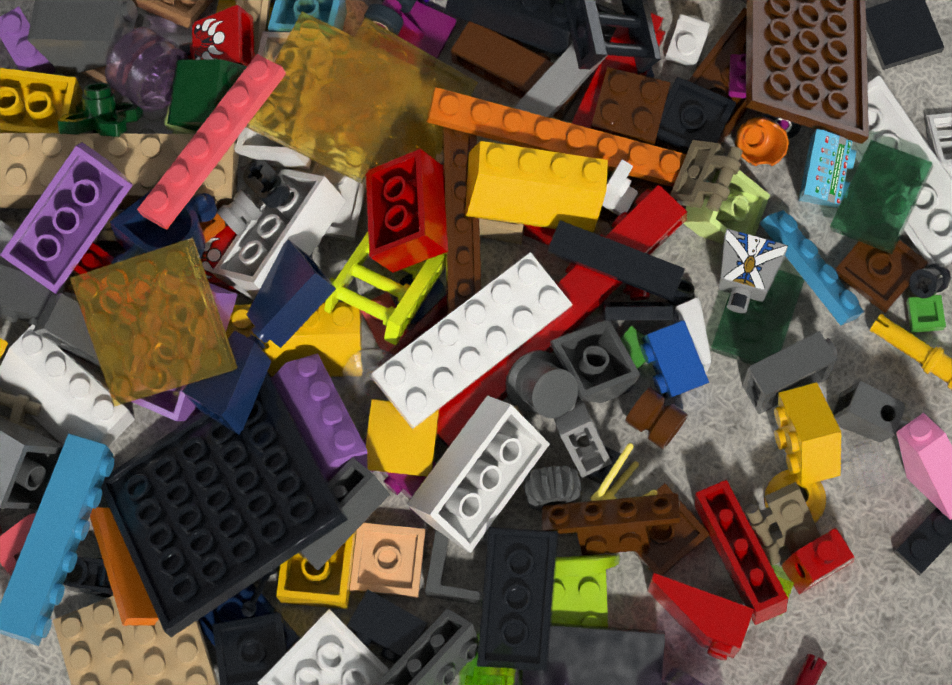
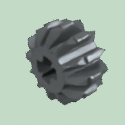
M566 465L543 466L542 469H534L526 476L524 484L525 497L529 507L540 512L543 506L578 503L581 500L580 477H578L576 469Z

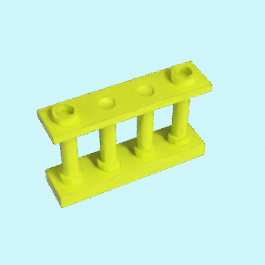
M367 232L337 278L331 277L329 279L336 290L326 299L324 311L331 313L339 300L382 320L383 325L386 326L384 340L396 346L446 267V253L427 259L426 262L422 261L401 269L412 274V279H414L411 285L406 283L403 286L362 266L369 256V236ZM354 277L398 297L399 304L396 308L392 306L387 308L347 288Z

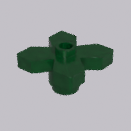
M92 83L84 87L82 101L75 106L76 113L65 114L57 121L59 134L77 135L93 131V133H98L100 136L119 137L127 131L126 123L137 122L143 117L142 103L139 102L116 104L115 93L111 91L110 84Z

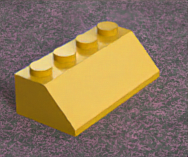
M480 141L469 152L465 216L553 229L557 228L561 220L593 233L606 195L608 160Z
M324 302L281 348L271 340L267 343L260 340L265 345L263 352L271 360L268 373L273 377L285 363L318 353L330 377L363 376L361 310L345 302H337L331 313H327L324 311ZM252 304L234 305L226 330V340L234 331L246 337L252 334L258 338L251 330L254 324L246 315Z

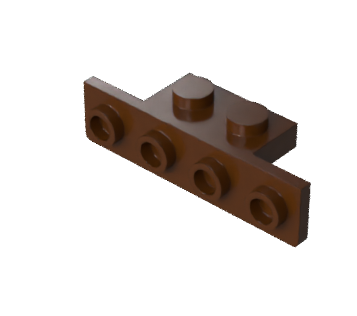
M677 493L546 505L542 508V530L557 531L559 534L577 532L582 556L650 550L648 526L680 523V499Z

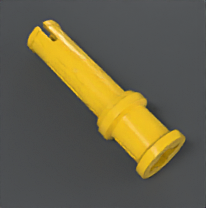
M881 313L869 331L922 364L923 372L926 374L931 372L948 383L947 387L952 390V358L944 353V349L942 347L936 346L933 348Z

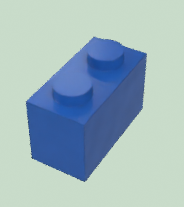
M684 320L642 337L644 343L640 345L642 355L647 363H652L656 373L653 376L654 385L660 394L664 393L666 400L709 383Z

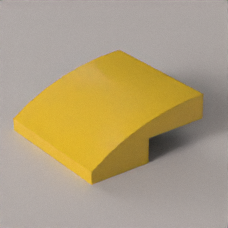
M372 399L366 437L367 469L427 477L433 470L439 410L412 429L389 400Z

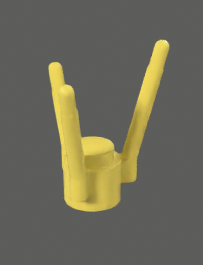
M632 443L627 444L598 490L590 497L591 501L617 499L614 495L639 466V463L634 461L608 490L609 485L634 447ZM652 490L643 496L657 495L658 492L657 490Z

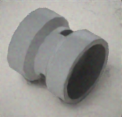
M242 189L234 195V201L229 205L224 204L217 210L220 217L238 236L246 230L248 222L257 220L263 215L260 208Z

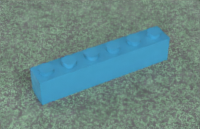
M72 434L67 435L0 603V634L39 646L42 638H46L52 625L50 617L54 606L59 605L65 591L63 583L67 573H71L76 565V550L80 540L83 541L89 531L90 522L88 519L92 509L98 507L102 497L101 486L105 477L110 476L114 467V454L107 445Z

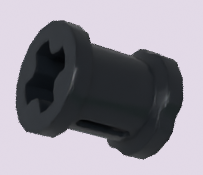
M939 263L929 264L911 275L909 281L910 289L919 298H929L948 288L951 280L950 272L947 267Z

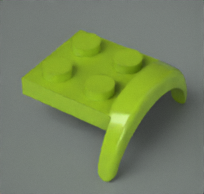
M619 553L557 557L552 623L608 627L606 569L619 565Z

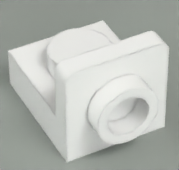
M680 14L665 60L696 69L708 36L710 24L696 15L685 16Z
M623 159L607 180L606 195L602 206L618 216L629 210L638 194L637 190L629 186L631 180L627 178L633 166Z

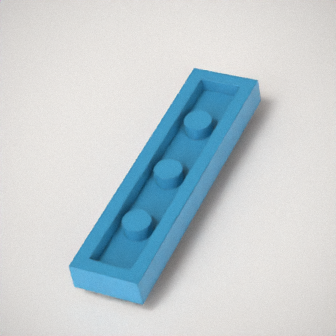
M782 210L766 216L760 222V225L774 242L788 245L785 256L840 326L857 319L865 312L859 305L857 297L847 290L838 279L835 269L826 264L818 254L816 245L809 239H806L798 229V224L791 215Z

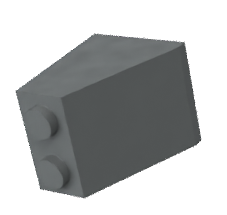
M35 0L27 40L64 76L130 59L138 7L131 0Z
M0 417V508L38 510L63 445Z

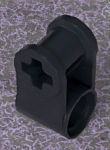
M77 557L75 567H81L83 574L75 582L67 581L65 578L64 587L73 592L88 593L100 597L113 596L103 559Z

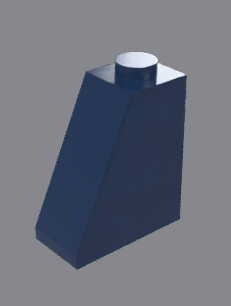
M289 239L283 244L246 314L254 324V327L251 329L252 332L264 343L271 340L280 348L336 290L335 286L313 259Z
M234 331L182 392L199 411L239 435L244 429L271 364V360L263 352L265 345L252 334L246 337Z

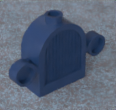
M152 190L111 220L110 225L118 244L127 250L123 254L116 256L111 263V269L116 280L122 283L134 281L141 273V264H144L154 272L163 274L180 272L197 264L202 257L206 242L200 222L210 221L216 216L217 207L214 198L206 193L193 196L167 230L146 219L137 210Z

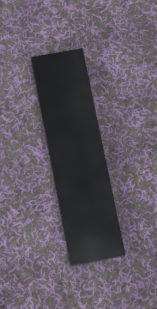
M561 220L547 250L548 254L672 302L685 273V268Z

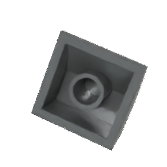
M610 320L601 321L550 342L564 370L570 372L575 377L579 388L578 396L581 401L603 403L629 393L640 377L638 369Z

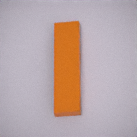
M93 508L90 519L122 625H155L159 618L110 508Z

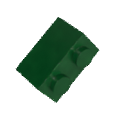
M222 59L176 61L167 124L198 131L247 66Z

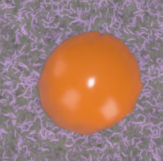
M756 117L747 120L746 123L741 125L737 131L735 145L743 151L741 157L754 166L761 164L773 166L787 154L789 139L787 132L776 121L767 117Z

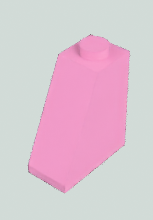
M922 413L896 432L906 477L951 520L952 445L946 433L926 414Z

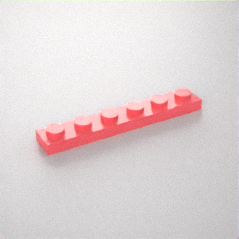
M258 54L253 58L137 210L143 217L166 230L169 228L286 75L282 66Z

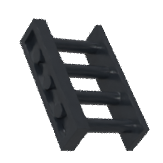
M564 0L578 68L590 70L607 55L634 57L637 72L644 73L661 60L648 0H621L624 14L598 12L595 0ZM601 26L628 28L631 44L605 42Z

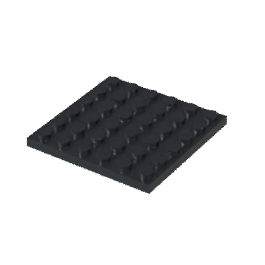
M268 371L244 429L239 435L203 412H200L113 470L109 477H105L101 486L103 495L162 628L171 638L348 520Z

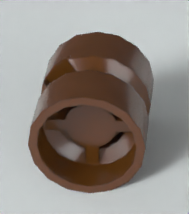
M649 387L630 410L625 422L636 431L643 432L648 430V439L663 450L680 430L689 414L675 404L665 406L663 395Z

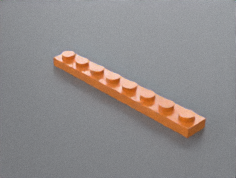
M437 87L433 90L427 117L428 123L519 147L608 160L607 170L614 171L623 159L633 166L628 176L670 187L674 186L687 155Z

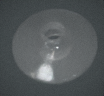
M378 348L363 349L352 355L344 367V388L349 397L364 409L370 410L372 399L389 400L378 385L377 388H373L367 381H374L371 378V373L394 357L390 352Z

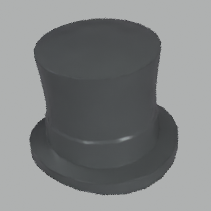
M544 350L531 351L520 357L509 370L505 383L506 394L515 406L527 412H538L540 415L551 419L568 413L575 405L578 397L579 388L575 377L570 372L564 370L555 355Z

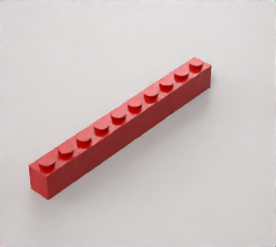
M660 185L652 191L650 189L645 190L636 200L637 206L629 214L623 212L612 224L614 229L605 238L652 255L687 220V211ZM570 263L565 270L567 275L558 283L555 280L554 282L573 304L571 308L439 409L437 437L449 448L487 396L501 401L507 397L505 388L506 378L509 370L520 357L536 350L552 353L554 350L550 344L551 340L576 330L623 282Z

